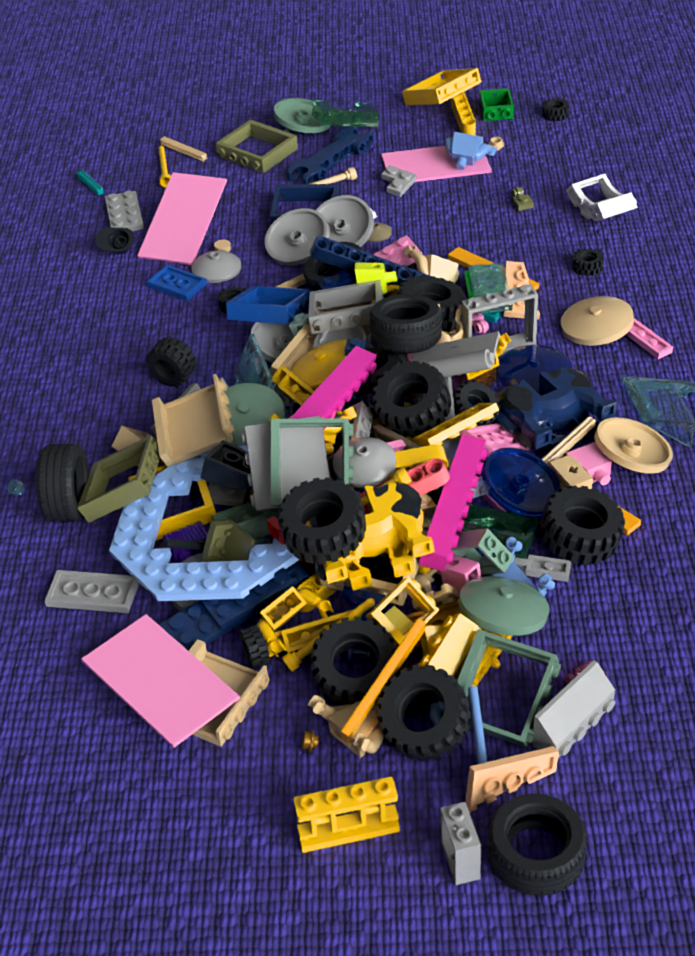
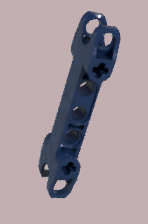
M355 126L343 129L336 135L333 143L309 159L300 158L296 160L286 172L287 179L295 181L302 178L303 184H310L325 179L328 170L353 153L363 154L374 142V133L358 134V127Z

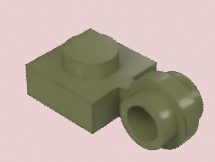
M522 187L512 189L513 204L518 211L534 208L533 200L528 194L524 195Z

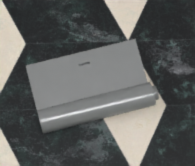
M497 331L436 344L428 350L414 353L411 363L412 361H419L420 364L422 362L428 363L430 366L436 367L444 378L490 369L495 362L494 357L500 333Z

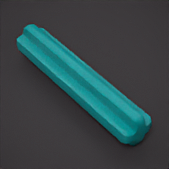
M84 170L77 171V177L96 195L100 196V194L104 193L103 188Z

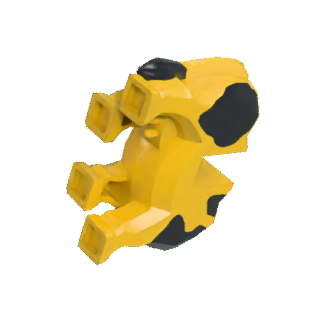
M397 481L381 487L365 486L370 513L365 514V537L361 543L359 542V547L354 552L351 550L349 556L345 558L340 557L337 562L326 561V564H318L315 561L316 574L320 579L327 580L328 584L349 579L352 590L355 591L372 585L370 570L359 564L361 557H375L383 553L389 554L394 576L398 578L415 571L414 560L408 554L409 549L412 550L414 558L434 552L432 538L422 534L424 513L421 510L422 499L420 494L406 483ZM328 513L312 517L305 525L316 528L325 527L334 523L339 516Z

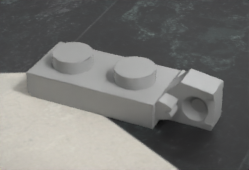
M529 555L524 558L515 557L514 563L526 576L540 578L542 574L546 573L552 577L551 580L569 581L570 560Z

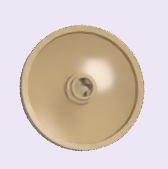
M598 296L581 300L570 306L561 318L564 336L574 343L588 346L603 345L618 340L630 331L634 323L632 307L624 300L610 296Z
M619 417L608 418L601 421L595 431L594 438L598 448L609 459L627 469L641 473H659L664 471L672 460L673 452L667 440L654 429L638 421Z

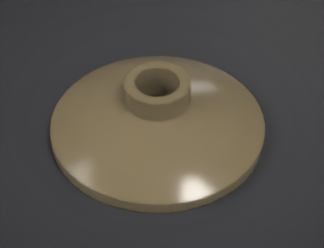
M374 222L373 231L367 241L381 242L388 239L392 234L390 226Z

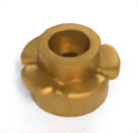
M313 729L303 733L301 749L308 750V753L312 752V749H317L319 736L314 734Z

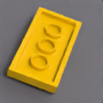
M478 403L412 439L414 443L423 447L434 444L442 445V441L446 438H455L460 435L459 432L461 430L472 429L477 426L476 422L480 420L486 421L494 417L493 413L499 411L496 403Z

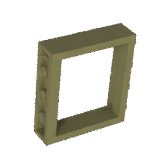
M249 120L216 142L218 157L261 173H265L298 149L297 135L253 120ZM250 136L277 145L262 157L235 147Z
M152 435L93 463L77 507L89 523L150 494L160 460L158 443ZM139 464L135 479L105 492L111 477Z

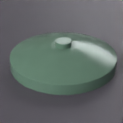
M301 98L283 99L275 104L273 116L279 124L288 129L303 133L323 132L330 128L333 119L332 113L325 106Z
M241 383L230 386L225 391L229 400L227 407L232 415L230 422L234 427V432L232 433L233 442L230 443L235 446L244 445L242 432H246L245 426L269 423V419L273 414H277L281 419H285V409L281 398L275 391L264 385Z
M486 576L467 582L460 591L458 603L463 615L487 631L503 635H527L540 630L547 622L549 614L547 600L535 588L521 581L506 577Z

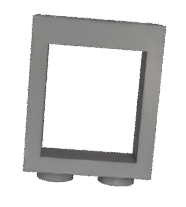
M466 802L441 807V843L455 885L479 880L481 844Z

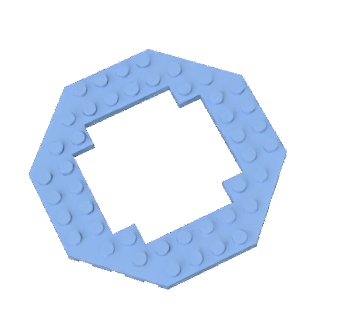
M238 446L248 453V446ZM211 451L173 464L156 474L150 494L123 507L109 549L110 554L146 590H149L157 601L241 599L250 594L249 590L256 585L262 586L275 577V572L281 568L287 569L299 560L294 554L289 552L286 544L282 545L275 538L273 539V544L254 545L250 550L248 560L169 563L172 555L170 548L153 549L169 496L189 495L192 481L204 480L201 478L204 458Z

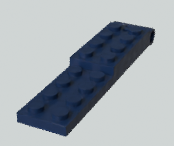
M297 561L287 569L281 568L275 572V577L262 586L256 585L250 589V594L244 598L199 600L158 625L189 651L197 639L205 642L206 645L259 614L292 586L297 590L298 586L311 576Z

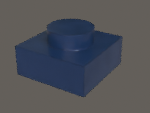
M347 338L345 355L347 356L355 346L365 350L366 340Z

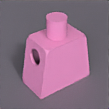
M596 442L566 453V456L571 454L576 461L580 462L585 471L591 474L593 482L598 481L601 485H606L611 480V459L598 448Z
M457 555L453 556L451 564L447 563L445 572L440 570L436 572L441 575L443 584L447 583L458 589L459 594L467 582L481 577L479 562Z

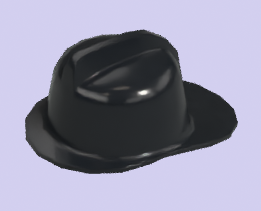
M123 227L104 228L97 233L95 238L96 245L101 250L121 254L129 251L133 247L135 240L132 230Z

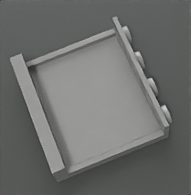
M320 415L299 419H321L322 417ZM271 423L245 426L246 432H242L244 445L247 444L248 446L245 460L246 465H250L251 474H248L249 486H253L254 494L251 495L252 507H256V511L279 508V506H271ZM323 427L281 428V499H283L286 494H290L292 488L301 486V482L306 480L310 482L313 481V478H319L320 480L325 479V477L330 478Z

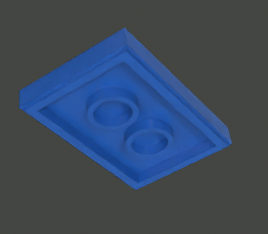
M166 265L146 282L149 288L188 301L208 284L206 278Z

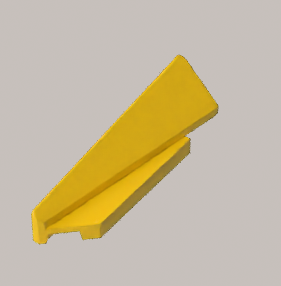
M282 364L270 379L301 406L315 391ZM337 411L336 414L340 415L342 414V412Z
M354 609L278 630L274 633L277 639H280L285 645L287 653L303 648L319 636L323 629H328L329 624L334 621L338 622ZM266 643L269 657L274 656L273 652L269 649V645ZM280 648L277 651V654L284 651V649Z

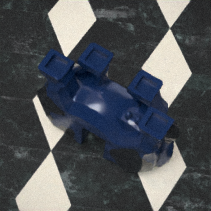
M560 367L553 372L539 373V393L524 379L517 385L505 387L497 395L500 401L498 403L500 410L496 420L514 435L520 445L526 448L534 447L535 450L542 448L549 452L566 437L565 435H556L552 431L561 430L567 426L575 429L589 417V412L597 416L600 421L616 415L617 402L603 399L594 389L593 382L586 373L572 368ZM596 421V426L581 438L584 443L595 439L594 435L599 422Z

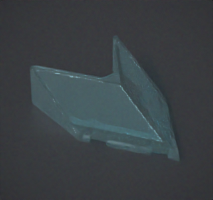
M620 376V380L625 384L626 391L635 409H638L642 422L688 447L692 446L695 420L682 397L686 398L690 392L695 393V382Z

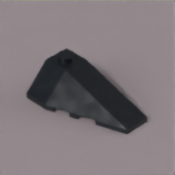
M222 440L204 458L201 478L218 486L253 490V486H249L248 474H251L250 465H246V451Z

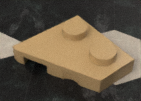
M447 583L441 585L442 590L425 593V595L433 598L436 606L454 602L460 596L459 590ZM412 600L414 609L422 611L420 606Z

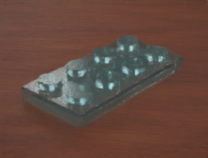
M503 263L468 266L474 298L509 289ZM508 304L480 311L477 313L512 311L513 304Z

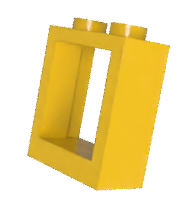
M409 577L398 583L365 616L367 619L374 620L375 626H378V624L384 626L386 633H391L397 648L411 627L402 635L381 610L403 589L425 612L419 619L427 623L439 611L433 598L425 595L420 590V584Z

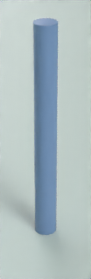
M472 686L468 688L477 760L478 764L488 761L477 686Z

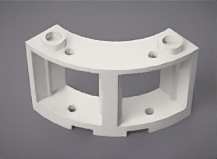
M606 174L572 184L566 189L573 205L581 209V214L585 218H591L593 221H601L638 208L632 193L622 194L611 185ZM598 183L607 199L594 203L584 195L581 188Z

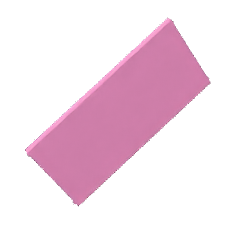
M446 146L381 153L385 169L391 165L416 175L415 182L492 173L486 155L479 161H476L474 165L466 164L464 170L457 169L456 162H453L452 157L448 155Z
M173 172L137 255L138 258L192 265L227 179Z
M147 614L81 659L91 671L173 748L240 699V696Z

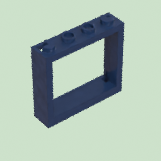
M339 184L276 185L270 214L271 225L277 218L285 214L278 213L280 202L327 201L340 196Z

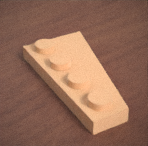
M506 261L505 289L528 285L529 278L524 263ZM525 300L504 305V317L524 318ZM537 310V320H539L540 313Z
M552 746L470 766L465 801L468 811L476 810L477 805L485 801L489 804L497 800L496 796L507 791L510 794L518 790V787L524 782L531 784L556 772L559 751Z

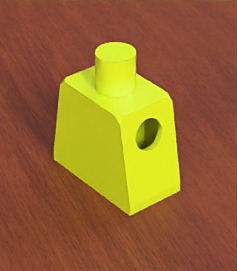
M355 263L357 283L380 280L383 294H386L388 292V283L397 282L396 271L385 272L384 263Z

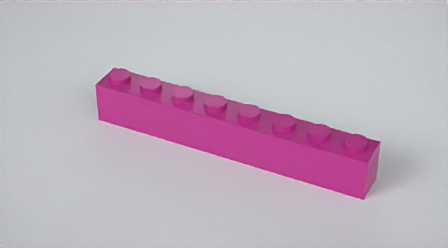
M355 346L290 419L320 415L322 418H334L336 412L342 410L346 401L349 402L353 393L359 390L361 383H365L369 374L374 373L377 363H375L377 355Z
M462 434L449 470L450 479L444 484L427 536L433 540L434 552L420 556L419 565L445 572L447 563H452L454 556L452 548H457L460 537L457 533H462L464 526L462 518H467L469 511L467 503H472L474 496L472 488L476 489L479 477L476 475H481L484 464L481 460L485 461L488 449L485 448V439Z

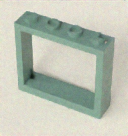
M348 418L271 419V506H279L283 503L281 499V428L342 427L343 481L346 485L349 484V479H353V467H349V458H353V445H349V437H353V424H349Z
M478 629L457 680L464 690L466 697L469 693L468 688L472 686L487 646L547 665L521 736L482 723L484 734L527 748L528 743L533 742L534 716L543 708L545 699L550 698L553 690L551 683L554 677H558L561 664H559L558 657L555 654ZM471 719V721H469L467 724L470 727V729H473V722Z

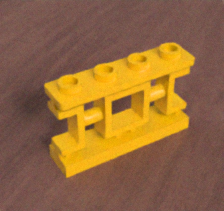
M393 777L294 797L298 823L310 821L297 825L302 852L305 853L400 832L395 804L385 806L388 803L398 802V794ZM358 810V812L336 816L337 814Z

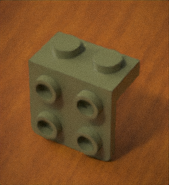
M232 520L211 522L201 560L204 562L248 560L250 550L254 547L255 541Z

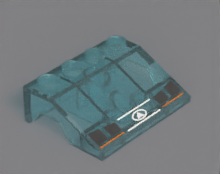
M254 333L250 334L236 367L237 375L235 376L236 384H261L274 391L272 376Z

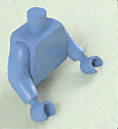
M454 132L453 138H446L445 140L447 153L452 157V161L456 162V168L459 170H464L466 164L474 165L476 161L482 159L486 154L495 156L497 147L483 143V137Z
M509 537L506 541V546L514 558L505 573L491 574L490 576L506 577L521 581L545 596L547 593L546 589L552 590L555 587V582L551 580L552 577L546 573L542 574L539 578L540 585L536 587L514 563L516 556L514 552L522 549V543L516 541L514 537Z

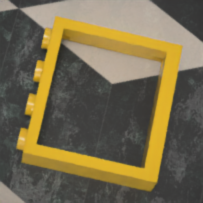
M478 68L443 70L403 90L402 94L406 105L441 104L481 83Z
M166 465L158 467L155 475L168 467ZM136 475L128 477L129 481L135 479ZM205 480L197 481L205 505L163 519L156 541L163 539V536L168 533L171 534L198 521L203 525L213 522L211 515L216 514V510Z

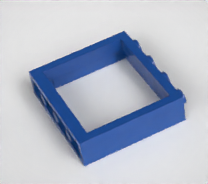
M252 286L226 302L227 320L288 324L294 320L296 315L304 313L309 309V297L312 290Z

